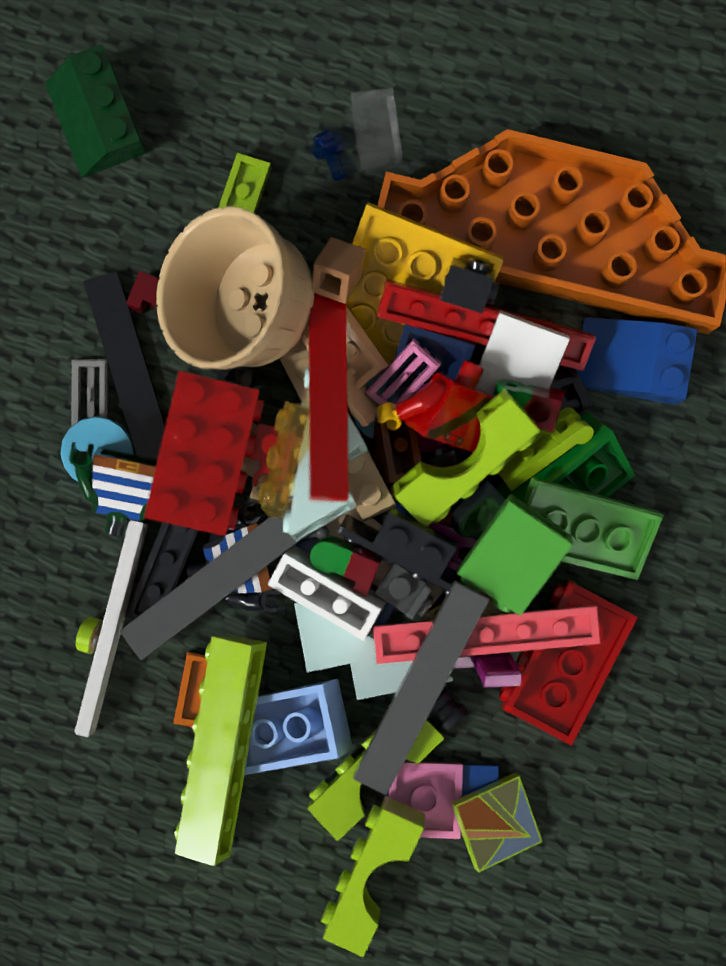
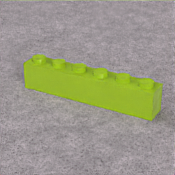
M226 633L212 636L206 648V673L199 687V695L201 697L200 709L193 723V732L195 733L193 749L190 751L187 759L189 774L187 784L181 794V803L183 805L181 820L175 830V839L177 840L175 854L212 866L231 856L267 642Z

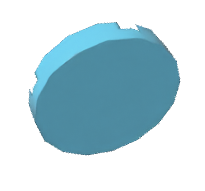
M93 416L84 418L69 428L62 440L60 453L64 468L74 480L78 481L75 466L69 461L73 442L76 443V448L80 451H87L88 443H92L94 445L93 456L98 447L134 454V447L131 436L121 424L109 418Z

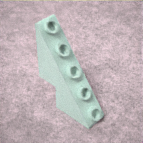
M309 366L306 367L304 387L309 389ZM309 391L307 402H301L299 411V423L304 424L302 438L297 437L294 445V459L298 460L297 474H291L288 492L289 496H293L291 510H286L283 521V531L289 533L295 541L300 540L357 507L350 493L347 502L309 501ZM348 415L349 462L368 450Z
M294 603L307 672L350 664L357 700L397 692L412 661L377 664L373 630L370 631L363 641L303 605ZM449 676L446 682L453 681L452 677Z

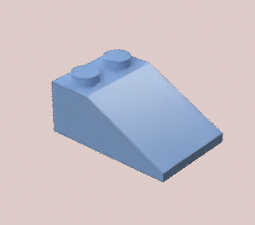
M338 678L258 696L244 775L335 759L354 750Z

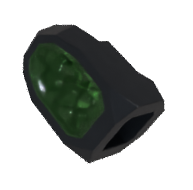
M486 477L478 483V488L471 496L458 500V507L452 513L450 526L462 537L476 538L480 536L506 500Z

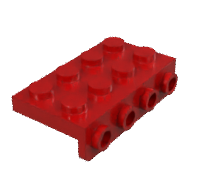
M183 371L178 372L144 518L226 536L227 528L234 530L239 508L233 507L236 493H243L247 472L241 471L244 457L251 458L256 436L249 435L252 421H260L264 404L263 400L258 399L260 390Z
M565 580L563 585L557 583L548 600V602L552 603L550 609L589 605L597 606L600 644L521 651L516 660V664L522 674L521 685L503 686L498 698L502 700L499 707L506 712L521 718L572 746L638 617L580 587L572 580Z

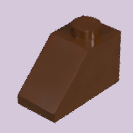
M376 414L371 452L372 460L386 487H391L420 461L422 462L417 432L401 419V426L397 430H390L387 428L386 422L383 424L378 423Z

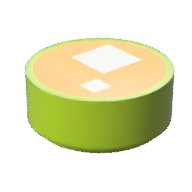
M88 616L83 620L76 637V648L78 651L92 654L96 650L103 620Z

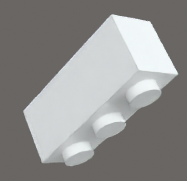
M297 546L284 553L268 583V586L363 641L372 630L373 625H375L387 603L374 594L375 591L370 589L366 597L353 592L356 583L353 580L334 572L325 574L317 571L311 564L310 554Z

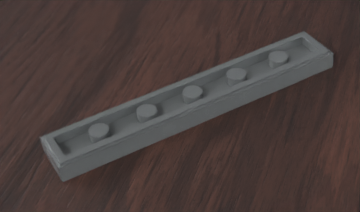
M292 501L120 630V633L140 660L147 658L305 538L303 537L295 541L289 533L283 531L284 515L286 510H291Z
M456 580L454 581L353 774L354 780L387 795L489 602L488 596Z

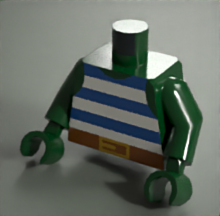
M73 442L69 461L75 466L76 478L85 499L92 502V510L94 512L108 515L105 528L106 533L114 536H125L129 519L144 521L158 459L101 447L97 448L93 456L94 445L92 443H88L87 451H80L76 448V443Z

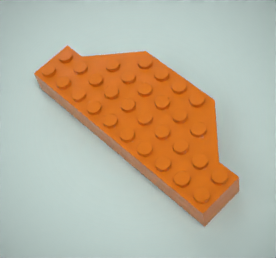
M507 129L496 135L490 142L479 148H474L452 161L451 165L435 174L428 175L422 180L391 172L385 173L377 206L503 256L504 261L495 280L497 283L654 322L698 329L697 332L707 335L720 327L726 302V255L701 249L694 237L689 236L680 221L681 216L667 194L662 193L653 179L654 174L645 162Z

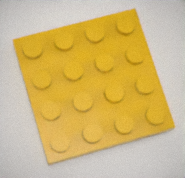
M368 202L352 242L353 245L366 249L362 277L347 300L346 307H348L389 366L395 358L405 324L377 317L376 313L386 279L442 293L453 257L467 262L469 258H477L489 263V269L496 270L493 282L497 278L504 257Z

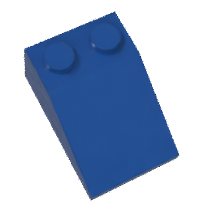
M584 317L582 331L594 334L596 340L584 371L577 370L586 389L677 405L686 400L698 329L659 322Z

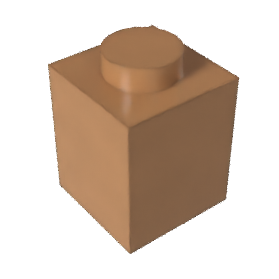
M331 237L314 263L313 292L346 304L362 277L366 249Z

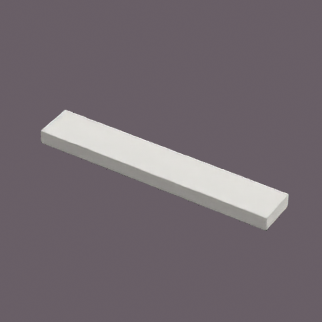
M132 520L128 524L75 728L76 735L89 737L96 731L148 524Z

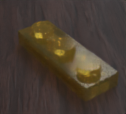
M285 401L284 409H280L275 422V430L278 432L275 446L270 447L267 456V467L270 468L267 482L262 483L259 491V504H262L261 509L269 517L284 519L309 413L308 408L289 401Z

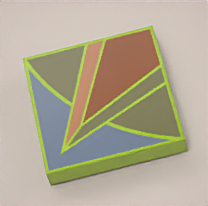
M516 773L451 802L473 867L478 873L543 842L521 778Z

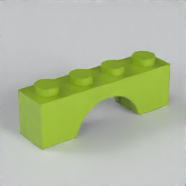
M506 389L501 391L477 412L481 428L480 439L474 452L465 461L451 467H435L420 461L393 485L395 498L418 522L428 526L431 522L437 523L449 513L451 505L460 498L466 499L471 496L478 488V483L488 474L494 475L506 465L507 458L516 450L522 451L535 440V434L540 431L530 415Z
M426 719L406 757L407 760L419 764L444 740L441 732L428 719ZM376 730L362 742L361 745L365 749L355 759L350 754L335 768L338 775L329 784L323 780L309 793V797L312 800L308 803L307 809L337 841L365 816L360 798L361 783L353 779V774Z
M387 796L384 797L380 807L373 805L365 826L370 828L365 839L360 837L357 839L350 856L351 859L355 860L350 871L343 870L335 889L340 894L335 903L332 901L328 902L321 918V922L326 924L323 934L324 940L364 957L378 927L381 910L370 897L366 880L374 869L386 862L395 860L409 861L424 829V813Z

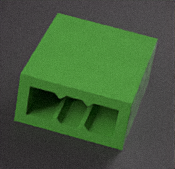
M510 494L460 563L458 574L462 577L461 581L466 586L478 592L482 590L491 596L492 602L499 609L506 613H510L512 610L521 616L572 547L573 538L567 531Z

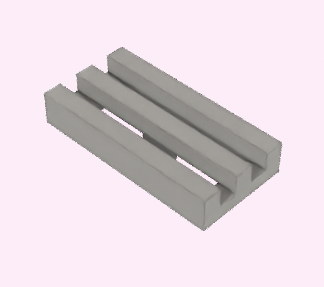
M107 359L72 360L71 427L81 420V367H87V418L95 416V367H100L99 416L109 418V364Z

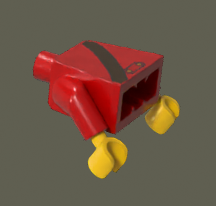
M464 359L456 379L439 372L434 374L430 382L412 397L397 405L390 402L379 405L376 409L378 423L383 424L386 422L387 428L397 430L401 426V419L424 437L446 443L450 448L455 446L458 449L474 452L481 434L477 412L493 399L491 395L477 387L485 368Z

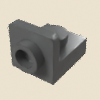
M396 563L392 564L374 594L411 619H413L416 613L422 616L434 598L429 595L432 590L431 586L416 579Z

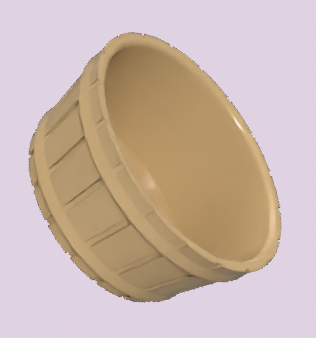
M221 207L212 209L204 213L203 216H199L191 221L174 240L160 271L156 304H158V320L165 340L171 349L175 350L174 353L185 362L200 368L221 370L238 366L257 367L269 364L283 357L302 337L304 329L306 330L309 323L310 308L313 307L314 302L313 279L308 264L300 251L288 240L282 238L269 223L242 208L225 207L223 209ZM258 294L262 296L268 294V299L266 300L267 308L265 310L261 308L255 309L258 303L256 299Z

